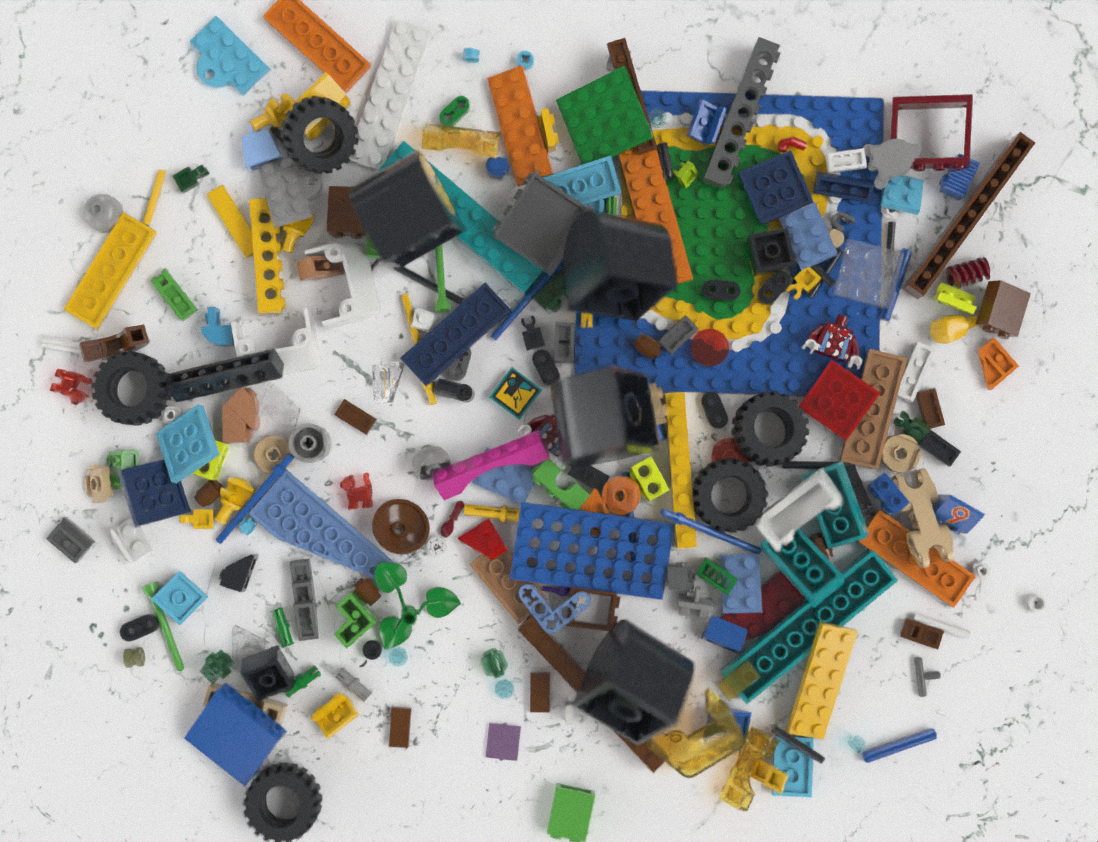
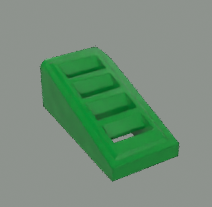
M705 558L696 572V575L727 596L738 581V578L710 558ZM710 566L713 567L708 575L705 574ZM716 570L719 571L713 580L711 577ZM721 575H725L721 583H717ZM727 579H731L727 588H724L723 586Z

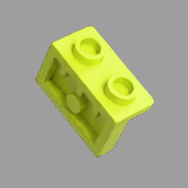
M939 283L932 300L966 314H974L976 306H973L976 298L974 295L945 283Z

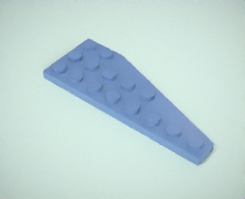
M289 470L285 471L248 513L277 539L366 574L374 579L378 563H395Z

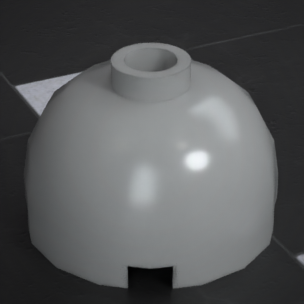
M97 194L87 200L83 215L91 228L105 233L113 229L124 208L116 198L107 194Z
M430 444L421 447V450L413 458L415 477L418 478L420 476L421 480L433 479V472L452 465L448 453L443 448Z

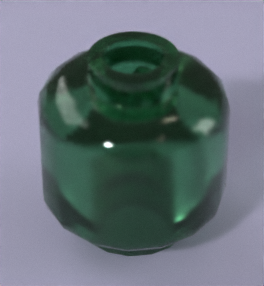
M496 648L482 653L480 663L485 675L488 677L493 676L494 679L502 677L505 674L504 671L508 668L504 653Z

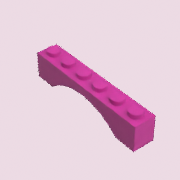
M539 430L433 472L434 486L443 500L462 494L465 487L473 479L490 469L511 464L535 465L550 459L548 445Z

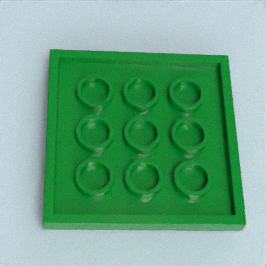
M625 66L556 99L581 165L608 156L614 158L654 139Z

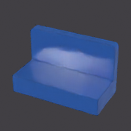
M711 616L707 629L703 631L700 639L731 652L739 653L748 631L723 619Z

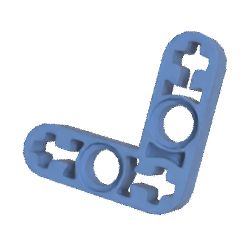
M525 584L519 590L520 599L547 633L557 632L591 604L590 594L581 591L553 611L534 585ZM524 589H532L531 596L533 598L538 597L539 600L534 601L531 605L529 602L532 599L530 596H524L526 592ZM579 595L581 597L585 596L587 598L585 600L586 605L582 603L575 608L570 603L571 601H573V604L577 603L580 600ZM537 603H542L545 606L543 614H538L535 611ZM564 607L571 608V617L566 618L562 615ZM557 613L559 618L562 621H564V623L562 624L561 621H558L554 625L556 627L555 629L553 627L548 628V620H555L557 618L555 614Z

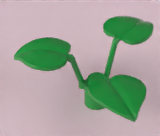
M393 562L378 563L375 569V581L378 588L385 593H391L396 588L402 608L400 619L396 616H389L380 623L379 634L384 649L394 648L410 637L412 625L416 623L417 615L421 614L422 609L426 605L427 612L431 616L441 618L449 615L461 604L459 598L447 588L434 587L427 591V601L423 602L419 609L416 610L412 605H405L399 588L407 580L405 568Z

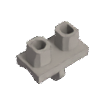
M696 586L695 591L688 590L687 594L678 593L679 615L689 616L691 609H697V617L707 619L709 613L713 612V599L707 598V593L700 592V586Z

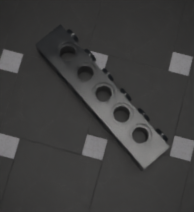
M269 349L169 373L165 388L177 403L280 379L283 376L284 363L275 349Z

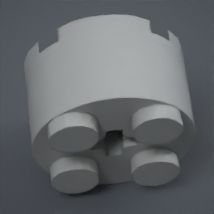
M307 423L295 428L289 437L288 444L290 452L298 460L315 463L328 456L331 449V438L328 432L321 426ZM310 440L314 441L311 447L307 446V442H310Z

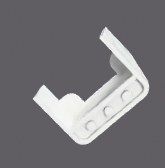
M332 243L304 250L305 255L308 257L326 256L332 263L343 262L352 298L345 299L340 303V317L321 321L324 327L330 329L374 318L379 315L381 305L370 260L366 257V248L362 244Z
M308 308L303 309L307 328L298 329L294 333V346L275 349L284 363L283 375L314 370L321 364L313 312ZM235 321L231 322L237 356L256 353L255 344L248 339H244L242 325Z
M821 468L763 512L764 514L759 517L757 528L775 550L778 551L782 543L786 545L794 539L792 535L798 528L825 508L833 510L842 504V496L829 476Z

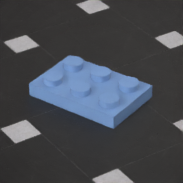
M815 202L779 218L783 228H788L791 246L801 270L838 255Z
M525 464L500 466L480 474L471 483L521 504V502H526L534 484V481L531 479L533 475L530 473L534 467Z
M759 554L720 555L721 567L738 578L737 583L728 596L722 592L723 614L762 613ZM727 579L723 586L724 588H727L731 579Z

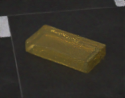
M746 661L716 685L727 700L730 701L759 679L760 676L751 664Z

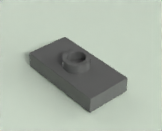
M685 315L658 343L671 356L699 328Z

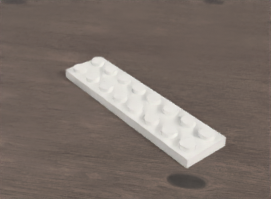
M396 19L358 125V134H355V137L359 140L358 145L354 144L355 154H350L348 157L350 162L379 171V168L389 158L431 39L432 30Z

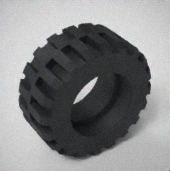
M312 96V99L306 97L302 99V103H294L292 105L294 109L286 112L285 115L288 117L286 121L282 120L281 126L284 129L280 131V136L284 140L282 145L287 151V155L303 169L309 172L313 171L315 174H322V172L329 174L333 172L332 169L334 168L337 171L342 169L341 164H348L350 154H355L354 144L358 145L359 140L355 137V134H358V127L354 126L355 120L349 114L350 112L339 103L326 97ZM327 118L332 121L335 127V137L332 144L321 152L308 150L304 144V132L307 126L315 119Z
M122 351L118 352L117 356L111 355L107 357L108 362H101L98 366L101 368L100 371H95L93 377H96V380L91 382V388L95 389V393H91L92 399L97 400L95 406L98 410H102L101 414L106 418H110L115 423L134 426L142 425V423L148 424L152 422L153 418L157 419L160 417V411L168 407L165 404L166 401L171 400V395L168 394L165 388L169 374L164 371L165 367L158 363V360L135 351H128L127 353ZM138 371L146 379L147 391L139 404L128 407L118 397V384L126 373Z
M768 391L762 392L746 400L735 412L736 417L732 419L731 423L734 425V428L731 429V435L735 436L733 443L735 446L738 445L740 448L738 452L741 455L747 456L746 460L749 462L754 461L756 465L772 467L793 460L796 455L803 451L802 447L806 446L808 441L805 437L809 435L810 429L806 428L809 420L803 416V413H805L803 407L798 408L799 402L795 399H789L790 395L785 393L780 395L778 391H772L771 393ZM762 412H772L778 415L784 423L785 438L776 447L764 445L755 434V419Z
M734 458L717 459V461L707 464L704 469L702 468L698 472V477H695L692 488L695 511L702 521L711 528L724 533L744 531L750 525H755L757 523L756 520L764 514L762 511L764 507H767L768 503L766 502V497H768V491L765 488L766 482L762 479L760 472L753 468L751 464ZM725 477L739 479L747 490V499L744 506L734 513L719 511L711 499L713 486Z
M280 763L278 766L274 764L268 769L263 770L246 790V798L243 800V806L246 807L243 811L244 818H249L247 822L248 827L251 828L253 826L255 829L254 834L257 837L261 834L266 842H269L270 839L274 840L273 842H292L294 839H300L311 829L318 818V814L321 812L322 794H319L321 787L319 783L315 784V776L313 774L309 776L306 773L307 769L304 767L301 769L297 768L298 764L292 763L290 766L287 763ZM275 786H284L293 790L300 801L298 815L293 819H280L274 816L266 802V796L270 789Z

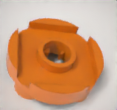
M627 476L614 477L603 487V502L607 504L608 509L614 514L625 515L636 510L640 502L639 484ZM623 491L625 495V498H623V500H620V496H618L617 494L618 492Z

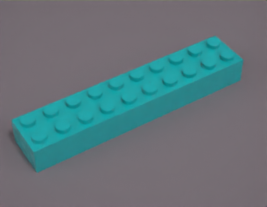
M403 141L379 168V171L416 150ZM429 162L467 231L456 238L525 296L545 271L493 238L495 231L492 229L498 220Z
M867 549L840 572L844 576V584L816 607H813L806 599L795 610L719 670L746 704L750 703L810 654L820 622L844 626L898 582V579L874 550Z

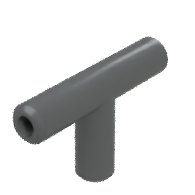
M916 657L914 660L918 692L920 697H926L925 680L940 679L941 674L939 671L924 673L923 660L921 657Z

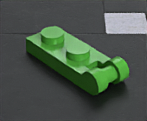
M166 268L161 271L158 277L154 276L150 280L182 321H185L198 310ZM167 280L169 283L163 286L162 283Z

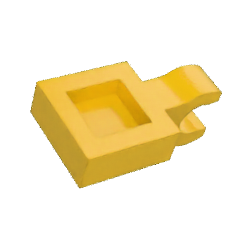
M194 509L193 515H180L179 523H193V529H214L215 509Z

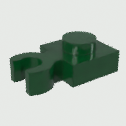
M902 411L899 416L903 420L896 417L893 422L898 427H904L903 433L914 438L917 443L931 430V427L917 417L911 420L905 411Z

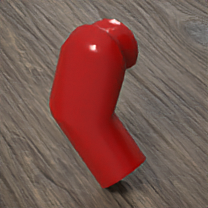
M796 137L781 139L778 142L779 146L777 149L781 153L787 152L788 147L804 151L807 142Z

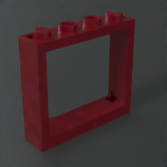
M973 94L893 97L891 139H897L899 110L966 108L964 157L916 158L910 169L921 172L925 171V169L944 171L945 168H953V170L959 171V169L970 168Z

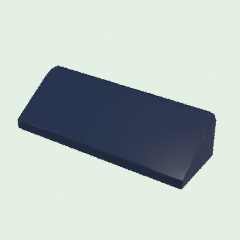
M817 171L813 193L870 203L875 184L872 180Z

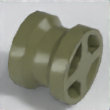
M138 647L135 650L130 648L124 650L123 660L125 667L132 668L134 665L138 667L144 666L145 652L142 647Z

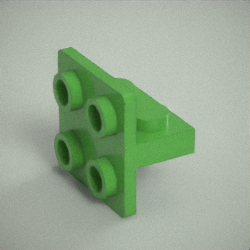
M139 450L110 451L109 455H107L106 463L111 472L109 478L110 486H112L113 490L122 489L117 473L119 470L140 465Z

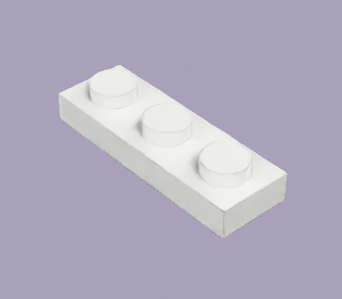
M916 342L904 369L898 397L909 402L914 401L936 349Z

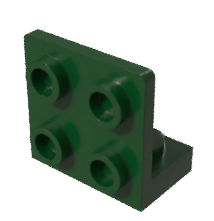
M559 271L533 297L549 315L552 311L556 313L563 306L562 301L567 298L565 276Z

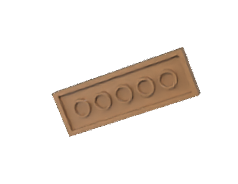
M868 349L860 379L881 394L848 440H844L840 461L876 470L879 469L907 361L906 357Z

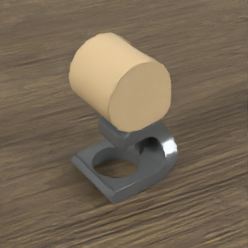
M838 212L830 219L831 226L834 229L828 233L835 249L844 242L842 231L845 227L840 225L838 220L849 225L855 223V218L844 212Z

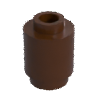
M643 333L633 343V346L636 347L635 350L648 360H651V358L656 359L662 352L659 349L661 344Z
M209 479L196 491L194 499L202 507L210 506L220 497L221 487L223 488V485L216 479L214 481Z
M817 532L809 537L810 541L827 559L834 556L832 553L833 549H828L823 534Z
M361 578L354 584L356 589L353 592L365 604L368 603L370 607L382 596L379 593L380 590L368 578L365 580Z

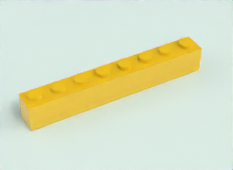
M685 392L666 393L663 396L668 415L665 417L667 421L666 436L672 511L675 513L678 511L685 514L687 518L695 520ZM674 523L675 548L697 547L696 529L684 524L678 525Z

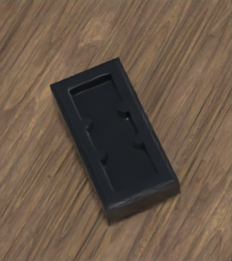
M932 430L917 444L947 467H951L961 453L959 449Z
M591 465L572 466L568 472L569 476L593 489L596 488L600 493L610 478L609 475Z

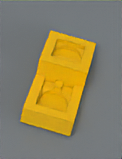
M757 758L750 777L782 794L788 774L770 763Z

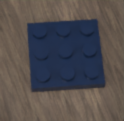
M791 150L740 171L737 174L760 226L814 203Z
M165 460L117 472L135 528L191 512L182 482H171Z

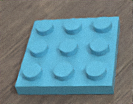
M196 405L156 432L170 480L173 483H178L220 455L203 405Z

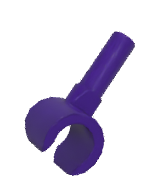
M542 586V591L567 596L570 587L560 586L557 589Z

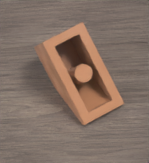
M309 256L297 262L300 281L321 280L344 274L342 262L332 263L326 256Z
M245 387L239 388L226 404L252 430L257 431L260 428V401L256 398L257 393L250 387L248 389Z
M222 404V443H250V439L253 438V430L227 404Z

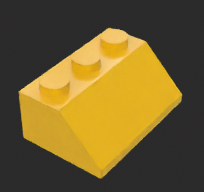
M327 72L294 102L300 104L303 98L312 99V96H319L321 98H329L346 109L351 104L348 96ZM291 105V106L285 111V113H286L288 110H289V111H292V110L294 109L293 106ZM324 117L315 119L307 126L304 135L312 142L321 135L327 126L333 123Z

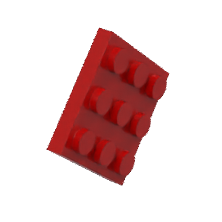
M831 360L798 408L803 407L805 413L847 441L881 393Z

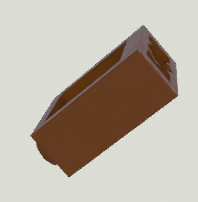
M570 587L569 599L581 591H585L588 594L610 596L611 598L607 624L572 619L566 626L609 632L617 623L618 616L614 615L615 608H619L620 597L617 596V592ZM571 601L570 603L576 608L577 603L573 604V601ZM569 607L567 608L566 618L572 616V610Z

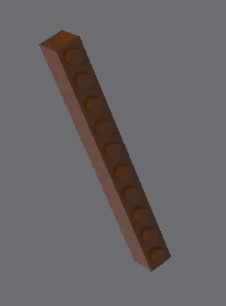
M1022 132L1011 138L902 287L903 290L916 299L926 294L1036 142Z
M533 615L529 616L518 627V631L565 681L578 692L586 670L550 633H547ZM615 732L653 773L667 760L666 755L651 739L637 745Z

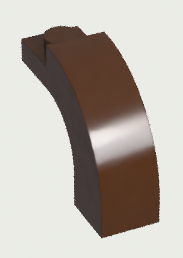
M143 324L126 327L122 332L113 336L80 342L79 346L84 362L100 359L103 361L107 360V357L111 355L117 356L118 352L138 351L147 346L149 340L145 325Z

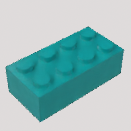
M843 461L823 467L822 469L842 496V504L833 510L825 508L816 515L828 549L867 538L869 531ZM817 470L807 472L804 475H802L803 480L807 479Z
M799 528L792 535L794 539L786 545L782 543L778 551L775 550L767 539L760 543L762 551L813 607H816L844 584V576Z

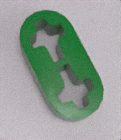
M458 96L447 105L439 115L442 126L451 128L456 125L469 112V100L465 96ZM465 102V109H458V103ZM452 113H454V114L451 116V119H452L451 122H449L448 120H447L446 122H444V121H445V118H444L445 115L450 116Z

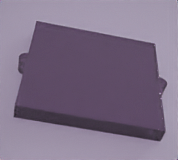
M506 722L504 724L489 723L486 757L499 759L500 761H503V759L517 761L521 726L507 725Z

